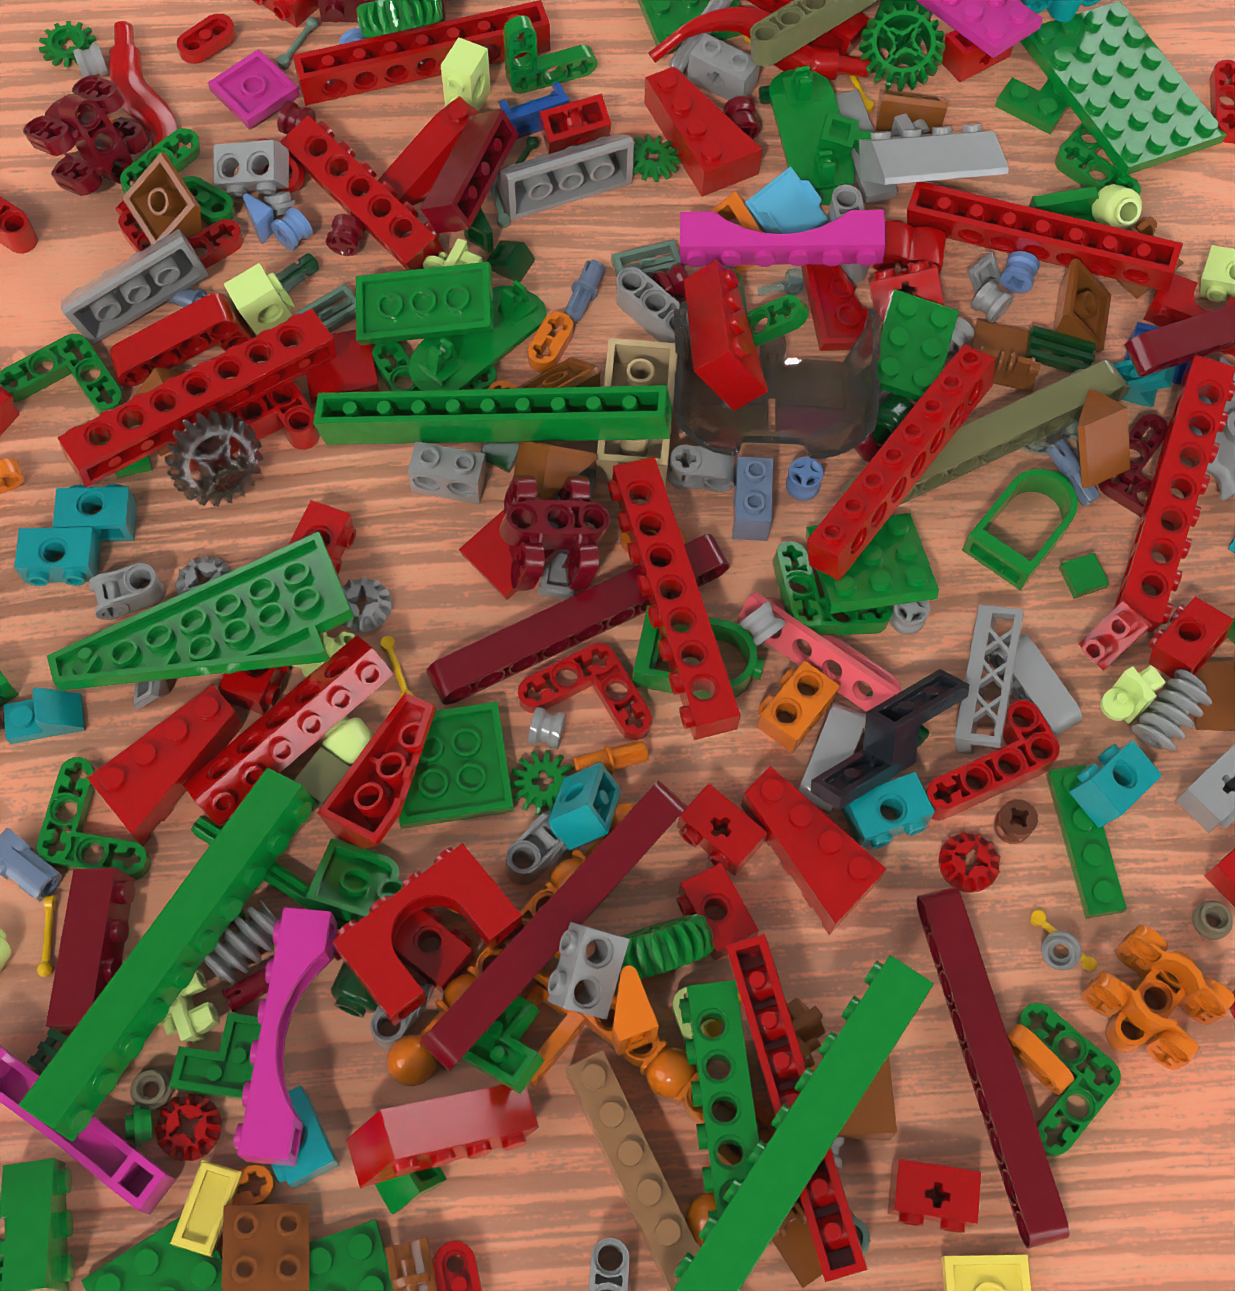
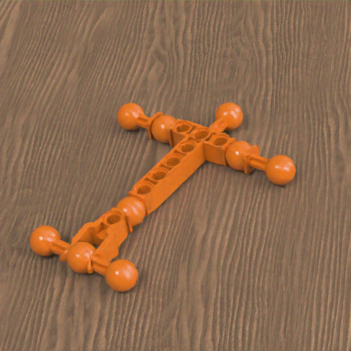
M631 803L617 804L608 834L635 805ZM608 834L600 837L585 854L575 849L572 852V859H566L556 865L550 875L549 882L544 885L545 890L536 893L519 911L522 915L523 927L492 951L487 946L477 958L475 968L470 966L467 969L468 974L457 976L448 983L443 991L442 1001L439 998L435 1001L440 1013L419 1035H406L392 1044L387 1054L386 1064L389 1074L396 1082L404 1086L413 1087L425 1083L432 1077L437 1068L438 1060L420 1044V1041L483 973L485 967L493 962L511 942L512 937L525 927L535 916L538 909L545 905ZM560 950L552 958L559 961ZM541 970L533 979L548 991V982L551 975ZM615 994L613 995L609 1010L615 1011L617 996ZM580 1013L585 1018V1025L616 1051L612 1042L613 1028L602 1025L598 1017ZM657 1034L656 1041L651 1043L652 1048L647 1054L639 1055L629 1051L620 1055L631 1065L640 1067V1073L646 1075L648 1085L654 1093L663 1098L675 1099L674 1103L677 1106L682 1103L685 1112L696 1124L704 1123L702 1110L694 1107L691 1101L690 1081H698L695 1064L688 1065L686 1051L678 1047L667 1046L668 1042L665 1039L660 1042ZM812 1066L810 1068L815 1071L818 1066ZM753 1099L756 1123L762 1128L758 1129L759 1141L763 1140L768 1144L777 1130L771 1125L774 1118ZM718 1102L712 1108L713 1116L720 1122L731 1121L732 1115L736 1113L734 1107L728 1102ZM726 1144L718 1150V1157L725 1165H736L742 1159L740 1150L739 1156H737ZM713 1193L698 1196L691 1202L687 1210L686 1223L695 1242L700 1245L704 1241L698 1235L708 1221V1211L715 1210Z

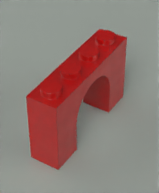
M463 843L455 849L449 847L442 851L434 859V865L423 873L417 871L410 875L402 883L401 890L391 897L386 895L378 899L370 907L368 915L358 922L352 920L345 924L337 932V938L332 941L337 953L393 1026H396L427 1001L423 989L395 953L397 933L409 916L427 907L438 906L452 909L468 921L491 951L523 927L520 912Z

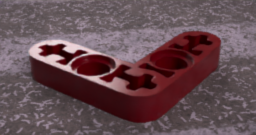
M1156 414L1142 416L1129 433V449L1139 452L1142 461H1130V469L1116 475L1121 479L1117 484L1111 482L1112 478L1098 483V487L1104 495L1139 517L1142 515L1144 504L1139 502L1137 493H1148L1152 482L1140 473L1163 442L1168 428L1166 421ZM1150 427L1154 429L1155 432L1151 435V437L1148 439L1146 443L1141 439L1146 430H1148ZM1132 484L1135 487L1133 488L1130 494L1126 493V491ZM1161 520V524L1165 529L1175 531L1171 522Z

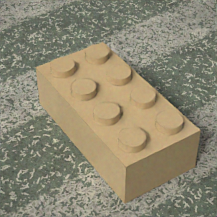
M609 338L604 387L667 385L673 407L678 343ZM670 439L598 440L596 480L611 481L613 466L655 456L663 483L666 486Z

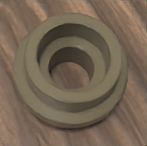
M1203 902L1193 912L1192 922L1194 928L1206 939H1222L1232 929L1233 919L1231 912L1225 905L1219 902ZM1207 915L1215 918L1217 922L1216 927H1211L1206 922Z
M150 1068L143 1070L134 1078L131 1084L130 1094L133 1102L136 1105L139 1104L140 1108L150 1107V1110L163 1107L172 1094V1089L169 1087L171 1079L165 1072L159 1069ZM151 1083H157L159 1086L158 1093L153 1097H147L146 1088Z

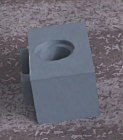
M740 456L737 458L734 476L732 539L768 540L772 521V458Z

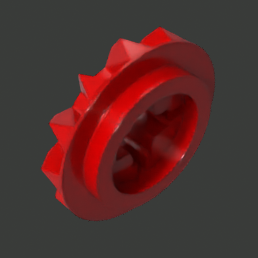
M963 831L958 835L950 837L944 843L939 853L938 863L942 876L952 887H957L958 890L974 893L985 890L993 884L1000 872L999 862L1001 856L997 855L993 842H988L982 838L980 833L970 834ZM974 849L975 861L980 863L981 866L975 865L966 875V862L960 859L959 856L966 857Z
M188 1093L187 1095L172 1098L171 1102L160 1110V1116L154 1127L158 1140L157 1144L169 1157L179 1161H194L204 1157L215 1147L221 1135L222 1120L219 1110L212 1101L204 1096ZM181 1113L190 1120L201 1119L193 1127L195 1142L185 1133L175 1134L182 1127Z

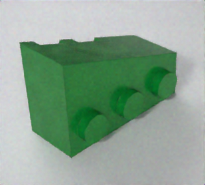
M49 1158L3 1165L0 1219L4 1218L5 1241L0 1242V1258L4 1257L0 1291H69V1281L74 1279L75 1274L74 1259L72 1254H68L67 1237L73 1234V1217L71 1211H67L66 1194L70 1193L72 1189V1176L68 1167L65 1168V1162Z

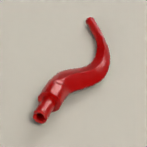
M744 6L710 11L681 26L648 53L656 63L686 39L698 34L714 31L738 32L750 39L751 27L771 13L759 8ZM806 44L773 65L782 71L809 66L811 71L818 72L826 77L827 80H835L837 74L867 77L866 67L870 63V59L862 60L861 57L839 55V48Z
M118 21L114 24L115 45L109 50L110 79L118 85L125 97V103L121 108L141 123L148 131L153 148L177 130L176 121L166 102L143 78L141 52L134 46L132 24L127 21ZM123 200L115 209L120 215L129 208Z

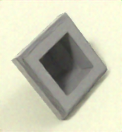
M993 252L985 254L967 270L975 294L990 280L995 281L997 284L1000 283L1001 274Z
M166 679L137 682L135 684L134 708L139 710L169 694Z

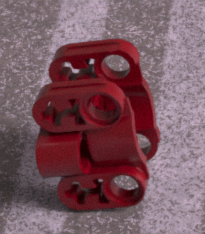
M95 75L86 76L77 81L72 88L73 94H68L53 102L44 116L32 119L23 129L24 135L35 149L52 156L65 155L51 172L52 177L58 186L80 196L96 191L102 184L101 177L121 184V173L134 163L131 155L141 152L150 142L147 133L138 122L121 116L118 119H114L115 123H111L109 119L110 114L124 105L125 97L115 82ZM74 146L78 149L76 152L67 153Z
M514 475L505 494L504 518L499 529L502 539L509 544V551L512 557L511 584L513 590L529 591L535 588L544 570V550H568L567 558L562 568H565L570 590H586L592 582L599 565L597 543H599L607 530L611 517L604 506L589 502L590 483L588 477L568 476L558 493L560 500H538L535 477L533 475ZM549 522H554L558 524L559 527L554 528L549 524ZM584 522L591 523L596 529L588 527Z

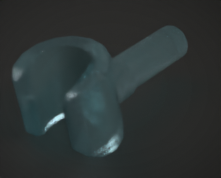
M796 268L787 270L785 281L758 287V295L777 291L798 295L803 289L802 270Z

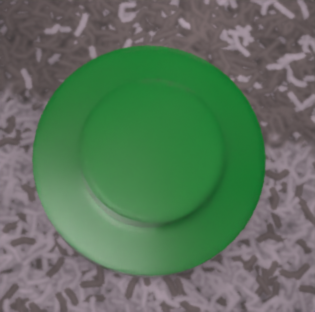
M139 1104L133 1105L132 1114H125L126 1140L134 1139V1147H141V1142L152 1141L150 1107L140 1108Z

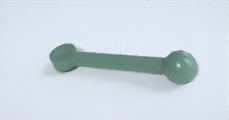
M315 17L307 19L306 27L288 51L278 56L277 63L280 68L284 69L290 66L291 56L309 32L318 27V20Z
M494 181L490 190L499 214L498 225L502 228H507L511 224V219L504 211Z

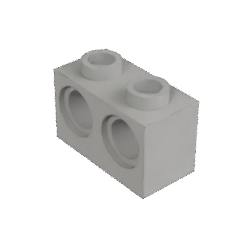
M275 140L215 144L213 184L225 190L230 196L237 197L243 196L246 191H256L260 194H275L276 189L289 188V149ZM267 164H269V168L267 172L264 174V168ZM239 166V170L234 176L235 169Z
M415 442L408 468L411 492L480 504L487 477L485 453Z
M570 922L568 930L564 932L560 940L559 950L561 955L557 969L551 974L548 982L549 997L547 1001L564 1009L607 1020L629 939ZM594 940V953L587 958L586 947ZM583 980V991L580 996L575 998V986Z

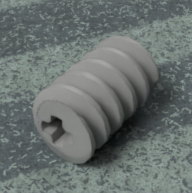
M1182 669L1176 670L1174 673L1175 679L1168 680L1165 685L1166 690L1158 693L1157 701L1150 703L1148 706L1149 713H1143L1140 716V724H1135L1131 728L1139 739L1151 747L1157 749L1164 748L1174 752L1177 747L1171 738L1184 740L1186 737L1179 727L1183 726L1192 729L1195 725L1188 717L1189 714L1201 718L1204 713L1197 704L1200 703L1209 707L1212 704L1211 698L1206 694L1207 689L1203 682L1190 672Z
M261 899L259 900L263 910L260 912L249 906L247 912L250 921L247 922L237 917L234 920L237 931L234 932L226 928L223 932L225 941L220 942L218 940L215 949L204 959L205 963L220 980L223 978L230 983H235L237 979L234 968L244 973L249 971L246 958L249 957L259 963L262 961L259 951L260 947L269 952L275 950L272 937L274 924L277 919Z

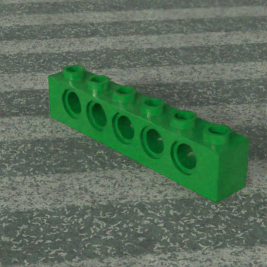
M736 980L687 986V998L680 999L682 1023H690L692 1039L685 1040L688 1065L696 1064L698 1081H690L693 1106L702 1107L704 1122L696 1124L699 1150L707 1149L709 1166L702 1167L705 1193L713 1192L715 1210L708 1211V1219L712 1214L718 1218L723 1214L727 1207L723 1200L724 1193L736 1177L744 1181L753 1167L747 1160L759 1142ZM714 1019L723 1025L724 1032L718 1037L711 1038L702 1032L701 1025L706 1020ZM714 1060H721L728 1065L730 1073L724 1079H714L707 1073V1065ZM718 1102H728L734 1107L736 1116L729 1122H720L712 1114L713 1106ZM725 1144L737 1146L742 1154L741 1161L733 1166L725 1165L718 1157L720 1147Z

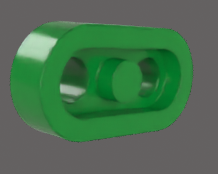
M196 176L182 178L192 195L196 196L195 200L200 206L201 220L210 225L222 219L233 220L236 210L233 200L228 193Z

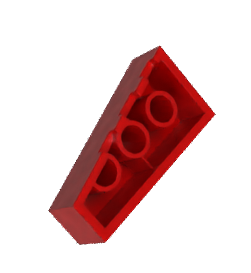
M771 766L745 791L741 807L752 820L768 832L765 842L768 846L772 847L781 861L780 864L786 873L791 875L802 891V896L810 908L813 907L822 920L823 927L830 935L876 886L885 873L886 868Z

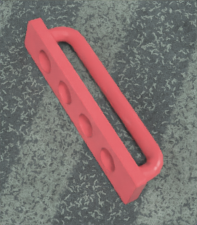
M757 592L752 593L747 598L737 619L738 624L769 601L773 606V614L777 618H782L786 625L781 628V635L773 634L764 642L799 666L804 660L840 685L838 693L864 711H869L902 691L901 684L895 676L835 635L820 636L786 613L782 600L764 598ZM798 639H803L810 644L812 649L811 655H806L799 650L797 646ZM834 660L840 664L842 675H835L830 672L827 667V661ZM859 680L865 681L871 686L872 696H865L859 691L857 686Z

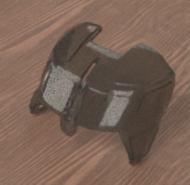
M686 301L679 302V309L674 308L675 354H678V368L675 371L674 414H676V422L679 424V428L698 445L715 453L736 456L737 453H740L743 443L797 444L804 447L809 458L822 459L834 457L853 449L875 430L879 412L880 380L877 378V361H879L881 343V317L877 315L878 312L875 308H868L864 330L843 362L786 358V339L784 335L761 344L759 360L768 392L735 411L694 372L690 333L686 319L688 303ZM768 399H775V429H769Z

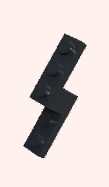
M939 669L867 711L863 749L812 779L810 792L840 810L916 763L920 725L967 698L970 684Z

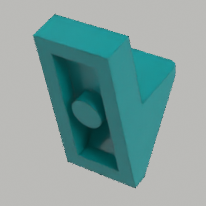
M1131 359L1113 363L1130 386L1128 394L1121 399L1123 401L1153 407L1157 390L1171 387L1175 366L1139 377Z
M33 688L32 700L3 705L6 740L10 744L86 730L83 699L80 693Z

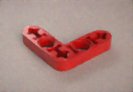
M1222 60L1215 65L1210 75L1211 114L1218 122V128L1227 134L1222 142L1235 144V104L1226 105L1220 100V97H1229L1235 103V61ZM1226 77L1230 80L1228 85H1224L1226 82Z
M126 209L120 214L118 223L125 239L137 253L143 251L150 241L144 232L139 235L137 229L130 225L134 222L138 224L131 211ZM230 219L217 221L187 239L193 249L205 248L207 250V253L199 258L205 269L233 254L243 244V236L239 225ZM227 234L228 236L232 237L230 239H227L225 236H221ZM210 241H213L214 246L217 247L213 248Z
M595 643L525 678L518 686L519 704L529 713H534L536 707L546 710L593 686L618 730L625 738L640 740L646 737L651 730L652 716L650 710L614 651L603 643ZM597 655L599 659L606 658L605 667L600 668L598 664L590 666L593 663V656ZM578 663H582L583 669L588 667L587 677L583 676L582 668ZM570 670L576 674L577 680L573 685L563 686L557 682V675L561 671ZM547 679H550V683H551L552 689H553L556 693L551 694V689H550V687L547 688V684H546V680H547ZM619 683L627 689V694L624 698L615 700L607 695V688L611 684ZM533 688L536 692L542 691L540 693L541 700L535 701L533 697L526 699L528 697V690ZM630 703V711L636 719L643 718L641 728L637 729L634 724L627 726L629 715L625 708Z

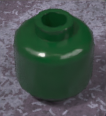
M898 395L884 398L868 417L867 425L873 431V439L883 445L914 407L913 403Z
M343 962L331 987V994L336 999L334 1005L348 1014L364 1018L365 1013H374L378 1005L346 963Z

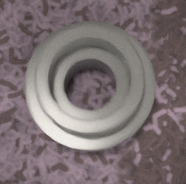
M289 191L263 196L265 204L272 207L274 216L284 215L291 206L296 205L295 199H291Z
M1055 931L1044 939L1041 953L1045 962L1052 968L1069 970L1078 964L1082 955V948L1078 939L1071 933ZM1057 944L1067 946L1069 954H1059L1055 946Z

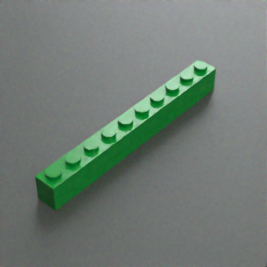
M667 385L318 393L313 424L326 445L415 443L416 441L422 443L670 439L672 404Z
M269 768L264 771L18 1106L72 1142L88 1126L92 1115L106 1095L114 1090L119 1077L132 1059L139 1055L144 1042L157 1024L162 1022L167 1016L170 1006L180 992L190 984L195 971L206 956L215 949L218 939L231 921L238 917L246 900L254 889L263 882L267 871L277 857L286 850L289 840L297 829L309 818L316 802L303 785Z
M889 955L884 965L879 961L874 963L863 981L869 985L862 999L855 995L853 996L841 1015L847 1021L838 1035L831 1031L818 1050V1053L824 1056L815 1071L807 1067L794 1089L800 1092L792 1107L784 1103L773 1119L771 1125L777 1129L768 1144L760 1140L749 1156L747 1162L753 1166L744 1181L736 1177L728 1188L723 1200L729 1204L720 1218L712 1214L698 1235L704 1241L695 1257L687 1252L673 1275L679 1279V1282L673 1291H739L925 1000L934 984L933 982Z

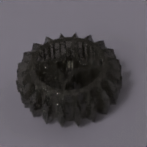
M210 410L207 419L201 413H196V423L194 424L188 420H183V425L186 429L183 433L179 430H173V435L178 441L167 443V449L173 454L165 457L166 464L170 466L167 474L171 480H175L173 482L174 487L178 491H184L183 495L188 500L192 501L196 498V501L203 506L210 500L213 506L219 507L222 498L227 503L233 504V494L235 493L245 497L243 487L246 484L255 486V481L251 476L262 474L261 468L256 463L264 460L263 455L257 451L262 446L261 442L254 438L256 435L254 429L251 426H246V422L241 417L234 419L233 415L226 411L219 416L215 410ZM231 436L236 438L238 443V458H235L230 453L231 445L229 441ZM190 459L195 460L199 464V480L191 477Z

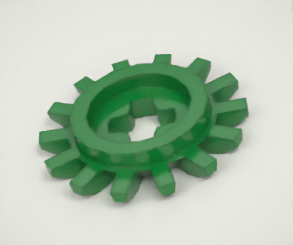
M66 21V25L62 26L56 23L54 24V30L46 29L44 31L48 35L47 38L39 39V42L45 45L39 47V51L46 54L43 56L45 61L53 60V66L60 65L64 60V67L68 68L71 59L77 64L72 50L78 48L81 50L89 49L90 45L96 41L95 35L89 36L92 32L90 27L82 31L83 23L78 22L76 26L71 25V21ZM68 40H72L75 46H70L68 50H64L61 44H66Z
M645 134V142L640 137H634V176L639 172L642 175L641 180L646 181L647 177H653L654 182H659V176L663 175L666 180L670 178L668 170L676 174L678 168L674 164H680L681 159L674 156L678 155L677 149L669 148L672 146L671 141L660 144L662 137L659 135L655 142H652L649 134ZM646 152H650L652 155L658 154L657 162H654L652 159L646 160Z
M550 750L545 751L544 760H539L536 751H532V763L521 757L518 762L524 767V770L512 769L511 771L512 775L519 777V780L510 782L511 788L520 789L513 796L514 801L516 802L524 797L526 801L522 809L527 811L531 804L536 805L535 815H541L543 806H548L549 812H552L562 781L568 777L566 773L574 769L572 764L560 766L564 759V756L561 754L554 761H550ZM544 772L547 778L554 779V783L548 785L547 791H540L539 785L532 784V780L539 778V773Z

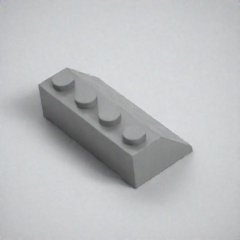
M982 124L962 125V131L952 132V126L932 127V133L922 134V129L902 130V136L891 137V131L871 132L870 139H859L860 180L889 185L1009 173L1008 164L995 132L982 130Z
M618 133L501 168L497 175V190L510 219L515 220L632 184L634 141L631 136Z
M178 229L171 234L163 236L158 242L143 251L133 254L128 260L113 269L105 271L101 276L83 287L75 289L70 295L61 299V310L85 338L94 345L171 299L178 292L191 287L209 276L189 241L181 230Z

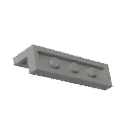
M979 605L965 678V682L970 684L968 697L961 701L954 737L957 752L972 754L974 745L1001 748L1024 616L1023 609ZM995 618L1014 620L1013 628L999 637L994 632ZM1010 640V645H1009V648H1008V647L1005 645V643ZM1000 648L1007 656V662L993 671L988 665L990 653ZM1002 674H1004L1003 682L999 678ZM994 681L1002 690L1001 696L987 704L982 698L984 686ZM999 707L998 714L996 715L993 710ZM987 714L996 724L994 736L976 734L978 720Z

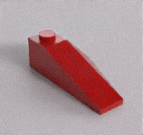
M458 96L435 114L377 181L380 184L384 180L389 183L398 194L396 199L402 204L407 201L413 206L425 201L470 116L480 112Z
M406 692L403 694L317 812L335 836L361 849L375 847L380 844L401 814L436 712V707L433 704Z

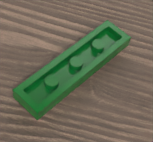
M1085 764L1049 770L1046 778L1086 919L1123 913L1127 910L1104 827L1098 828L1069 793L1080 782L1076 776L1086 768Z

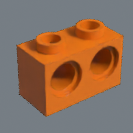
M805 660L797 670L791 667L785 673L779 683L782 687L775 697L769 694L757 710L760 714L757 728L791 753H794L836 700L840 689L839 684ZM801 686L810 687L815 692V695L805 696L799 692L798 688ZM786 713L794 721L788 724L782 723L776 718V715Z

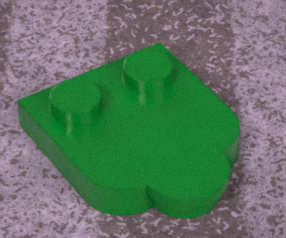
M331 838L305 897L304 907L318 911H329L335 917L347 921L356 920L358 922L370 913V907L378 899L386 895L391 897L402 889L403 882L398 880L399 867L390 857Z

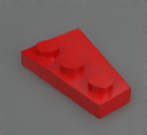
M806 264L801 266L819 351L875 350L880 333H877L872 325V316L868 309H863L854 295L855 288L841 265Z

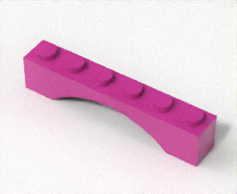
M850 210L837 220L822 227L789 234L762 233L746 229L727 221L716 212H680L681 265L702 267L716 259L726 267L738 265L767 267L780 264H791L792 266H804L806 264H825L827 266L859 264L870 266L873 264H883L885 250L884 210Z
M283 907L281 920H276L274 924L273 943L277 945L274 959H269L266 966L265 980L266 983H269L266 999H261L258 1008V1023L262 1025L259 1040L254 1039L250 1051V1063L254 1065L251 1081H246L242 1093V1105L246 1106L243 1123H238L234 1136V1147L238 1149L237 1155L246 1162L296 1167L303 1123L293 1107L286 1085L284 1069L285 1039L292 1014L302 994L314 978L332 961L334 949L332 941L336 937L338 922L329 911Z
M0 1045V1103L66 1151L108 1188L138 1211L150 1215L177 1179L93 1115L88 1126L72 1142L18 1106L40 1075Z

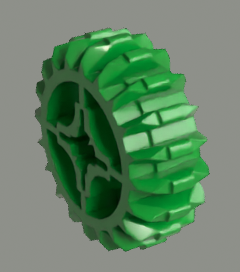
M377 0L360 4L356 9L358 26L361 28L362 35L367 38L438 23L443 19L441 0Z
M905 2L901 4L900 11H897L893 4L888 7L887 14L880 9L876 14V19L871 18L868 20V29L862 31L861 38L863 41L859 44V51L863 53L861 59H870V63L866 67L868 75L876 73L874 78L875 84L879 83L882 79L885 80L886 90L891 88L892 83L897 84L898 91L903 90L904 84H907L911 90L916 88L917 81L924 85L928 81V75L935 76L938 70L936 66L942 64L943 56L941 53H944L946 45L940 41L943 40L944 33L943 31H936L939 25L938 20L928 21L930 17L929 11L924 12L923 15L918 14V4L913 7L912 11L907 10ZM901 27V28H907V29L901 31V30H897V29H895V28ZM918 35L925 43L927 56L921 53V48L916 44ZM878 39L884 43L883 47L889 53L886 60L882 58L878 51ZM908 42L907 47L902 48V50H899L895 55L896 49L902 47V45H905ZM906 64L909 68H899L896 66Z
M695 914L685 917L681 916L672 920L669 919L622 935L621 937L629 939L621 970L625 966H633L637 970L639 978L642 979L678 969L694 961L701 960L703 957L708 956L715 948L711 927L708 926L704 916Z

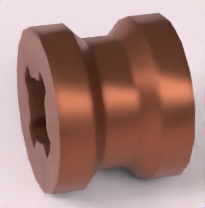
M1022 799L1008 801L995 817L994 830L1002 841L1009 844H1019L1024 842L1035 830L1038 823V814L1035 808L1027 801Z

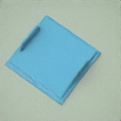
M791 166L744 203L765 233L789 234L819 228L829 220L819 206L822 200L808 180H800Z

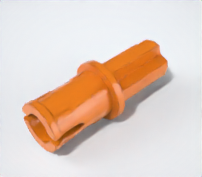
M639 740L612 748L609 745H605L603 750L572 758L576 773L602 762L608 772L616 774L615 769L646 762L649 755L644 741Z

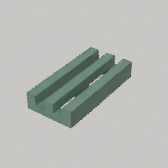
M673 239L612 254L611 263L615 267L616 277L621 270L634 267L643 271L653 280L654 272L659 270L666 272L670 270L672 265L680 263V253ZM671 253V255L654 259L655 256ZM641 260V262L622 266V264Z
M344 283L293 315L301 314L312 308L316 314L320 312L319 319L331 333L356 318V296ZM345 296L347 297L346 300L335 305L334 307L330 306L335 302L339 301L340 299L344 298Z

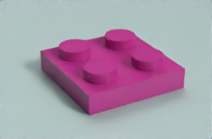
M259 49L208 82L210 91L248 129H251L281 109L285 102L292 101L300 96L298 86Z

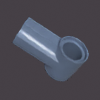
M6 828L0 834V875L5 879H12L21 889L41 902L45 896H51L59 887V882L63 876L32 852L34 849L9 828Z

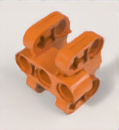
M1138 925L1124 937L1114 951L1123 964L1137 972L1140 977L1133 988H1130L1123 981L1109 973H1105L1103 970L1089 982L1081 993V997L1095 1012L1102 1016L1111 1017L1105 1029V1037L1113 1049L1118 1052L1127 1053L1148 1042L1146 1050L1155 1061L1168 1069L1177 1070L1189 1064L1200 1047L1188 1033L1176 1025L1178 1020L1168 1019L1174 1009L1179 1006L1195 1021L1210 1025L1226 1014L1234 1003L1235 996L1222 983L1212 978H1204L1202 972L1187 954L1179 951L1167 952V942L1155 930L1145 925ZM1168 972L1173 974L1178 980L1173 979ZM1144 993L1154 996L1158 1003L1157 1010L1147 1006L1144 1000ZM1122 1022L1133 1027L1135 1040H1130L1124 1036L1121 1030Z

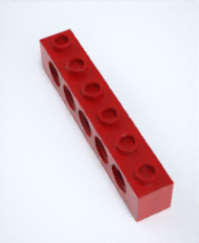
M307 115L280 141L283 146L289 149V154L303 166L305 172L350 216L360 220L365 230L406 270L424 269L423 262L426 257H438L440 252H444L438 241L441 235L436 232L430 222L421 223L417 219L419 217L418 212L409 202L400 203L396 199L398 194L389 183L384 180L380 184L375 179L377 176L375 171L364 160L359 164L354 159L356 154L343 140L338 144L333 139L335 134L323 121L317 124ZM368 191L365 195L360 196L363 192ZM390 211L386 216L380 217L384 212ZM412 231L407 237L401 238L406 232Z
M310 500L289 545L319 531L324 542L329 544L327 550L336 572L339 574L342 565L341 557L345 549L352 547L356 537V529H354L351 514ZM294 666L269 668L262 675H253L254 670L238 671L232 674L225 673L218 689L227 702L264 715L270 705L274 706L277 703L282 690L280 684L285 673L289 674Z
M356 635L331 656L330 660L324 662L182 785L199 807L219 826L236 811L267 768L277 773L282 772L394 673L373 647Z

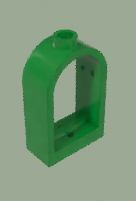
M1032 469L1019 474L971 531L962 551L1021 591L1064 536L1076 515L1078 499L1069 479L1060 472L1045 469ZM1024 492H1038L1050 497L1059 507L1062 516L1061 524L1032 561H1029L987 532L988 528L1015 496Z
M646 609L632 682L636 687L672 693L668 674L671 672L656 670L659 654L658 640L661 639L658 628L653 629L651 627ZM708 617L715 639L736 647L746 661L747 667L745 671L735 679L729 680L736 698L749 687L752 679H761L764 658L757 657V648L753 638L741 626L730 621ZM678 624L673 626V629L678 632L689 630L685 625ZM704 690L694 692V695L699 699H709L712 697Z

